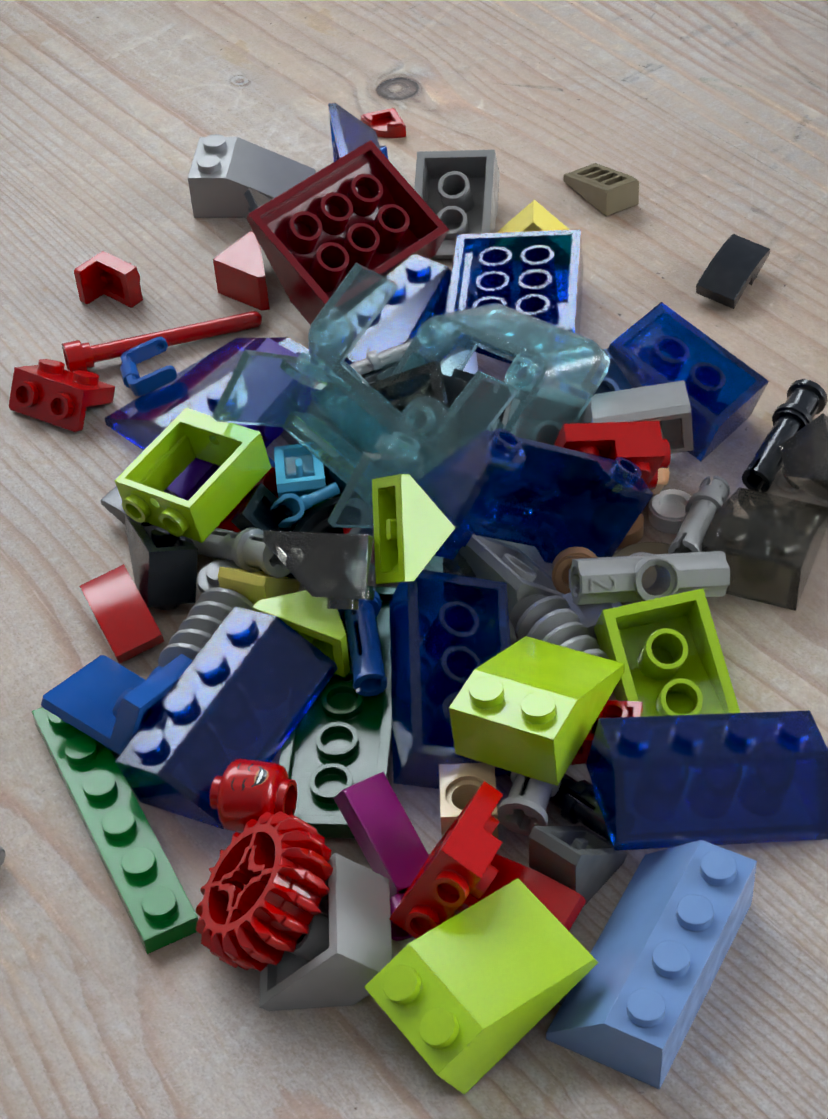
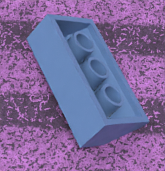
M703 840L645 854L590 953L599 963L568 992L565 1001L546 1032V1040L660 1089L752 904L757 861Z

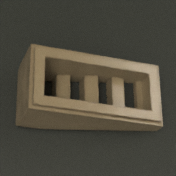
M597 163L564 174V182L606 217L636 206L639 203V181L628 174Z

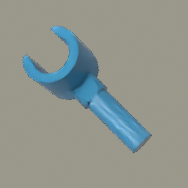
M335 482L300 497L296 494L286 493L274 502L271 510L279 505L290 507L293 516L286 518L278 524L281 528H288L302 517L305 510L340 494V490Z

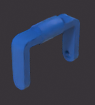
M164 337L153 338L125 351L121 355L122 364L120 372L123 383L126 387L131 388L135 396H142L175 381L177 378L176 369L170 365L141 378L139 376L136 364L167 350L168 344Z

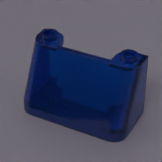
M499 428L494 431L485 430L479 433L416 481L455 527L434 555L454 559L460 548L466 547L473 534L534 546L544 562L553 564L555 557L561 551L570 547L587 548L597 557H612L653 496L649 487L640 477L642 472L639 467L625 458L617 457L613 460L520 438L507 430Z

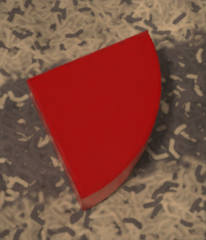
M395 108L360 115L361 127L371 135L383 138L406 137V125Z

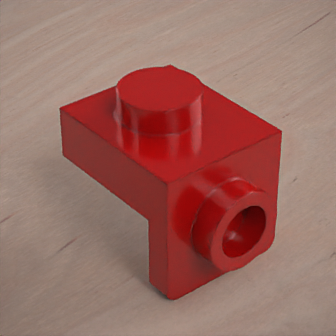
M101 251L74 270L79 298L85 304H90L103 294L130 308L143 301L140 275L137 267L105 251Z

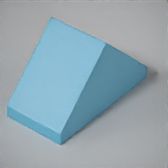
M320 441L274 447L278 498L286 493L296 494L300 497L326 487Z

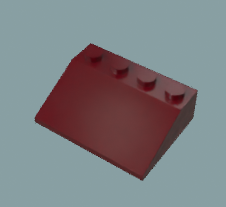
M369 140L258 207L246 217L290 302L316 332L321 331L435 256L449 232L447 226L372 140Z

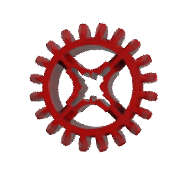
M281 811L276 814L265 812L259 817L258 821L254 819L249 820L242 833L235 832L232 835L231 844L226 850H220V858L216 865L209 868L211 875L208 882L200 889L204 897L196 908V913L200 916L197 921L196 931L201 934V944L210 949L211 954L219 957L220 961L234 968L240 967L246 971L252 968L261 972L268 964L277 965L282 960L284 951L294 952L297 939L302 934L310 933L309 924L314 915L321 914L318 908L321 898L327 895L330 890L325 885V881L332 875L333 867L328 863L332 850L325 845V837L317 833V829L305 821Z

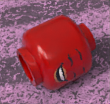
M236 759L227 766L222 776L217 775L211 785L210 806L212 809L218 810L222 826L229 831L243 832L249 820L254 819L258 821L259 817L265 812L276 814L281 811L287 815H294L296 810L297 784L295 780L289 779L286 769L276 763Z

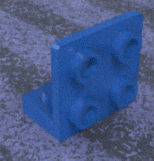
M180 654L166 666H157L150 673L147 680L109 657L100 655L44 694L41 706L64 722L100 742L106 748L126 758L184 712L199 664Z

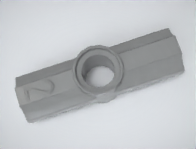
M722 551L671 554L637 552L630 556L572 559V565L569 569V588L573 603L576 605L646 601L702 588L706 597L725 596L726 590L730 586V567L727 563L726 555ZM650 566H655L657 576L654 584L648 589H643L641 582L643 573Z

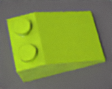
M703 588L602 610L594 627L600 650L606 653L609 660L623 663L625 669L613 690L617 701L643 702V714L637 749L643 764L740 743L748 739Z
M528 636L523 637L474 669L450 705L449 712L455 754L558 786L625 672L624 664Z
M517 878L408 943L364 988L440 1078L465 1095L599 962Z

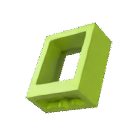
M185 408L114 481L122 499V507L130 518L140 523L147 522L163 528L174 536H184L203 543L272 467L261 432ZM195 458L220 466L188 501L164 492Z

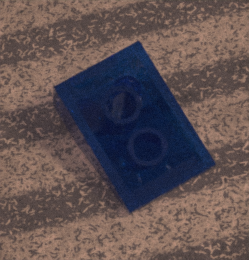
M662 302L610 343L607 349L633 388L685 381L692 414L694 450L687 452L699 461L704 460L751 416L769 382Z

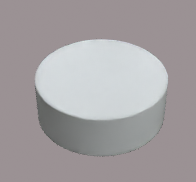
M668 489L653 496L649 502L648 519L650 524L661 532L678 534L677 532L688 513L685 512V507L691 495L681 490Z

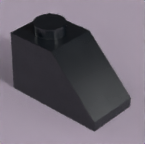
M125 515V527L134 583L147 607L159 610H172L178 608L181 604L196 603L198 548L193 541L184 536H174L167 530L147 522H137L128 515Z

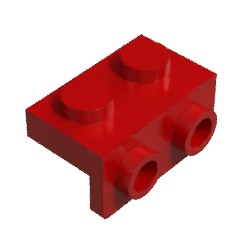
M40 359L38 365L14 367L9 409L58 427L78 432L83 430L87 407L113 403L115 386L99 381V375L96 373L82 370L71 372L64 370L65 364L60 361Z

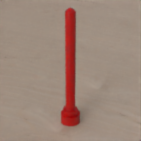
M251 311L90 346L89 342L81 344L80 340L62 343V349L68 371H87L88 368L95 367V362L121 357L125 351L156 337H164L169 347L256 328L261 325L262 316L257 311Z

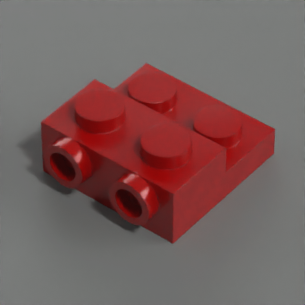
M659 421L563 424L543 467L545 484H561L564 488H579L592 483L594 500H611L615 504L630 503L641 498L645 490L656 488L658 469L668 468L670 464V444L667 439H662Z
M485 781L481 784L433 848L390 916L389 920L417 939L469 908L471 903L466 900L468 895L471 894L479 900L497 875L499 869L490 863L503 842L492 835L500 821L491 814L503 796L500 791Z

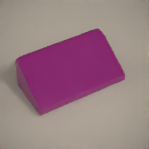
M381 772L347 787L333 799L371 869L389 879L391 898L393 895L409 888L429 854L384 772Z

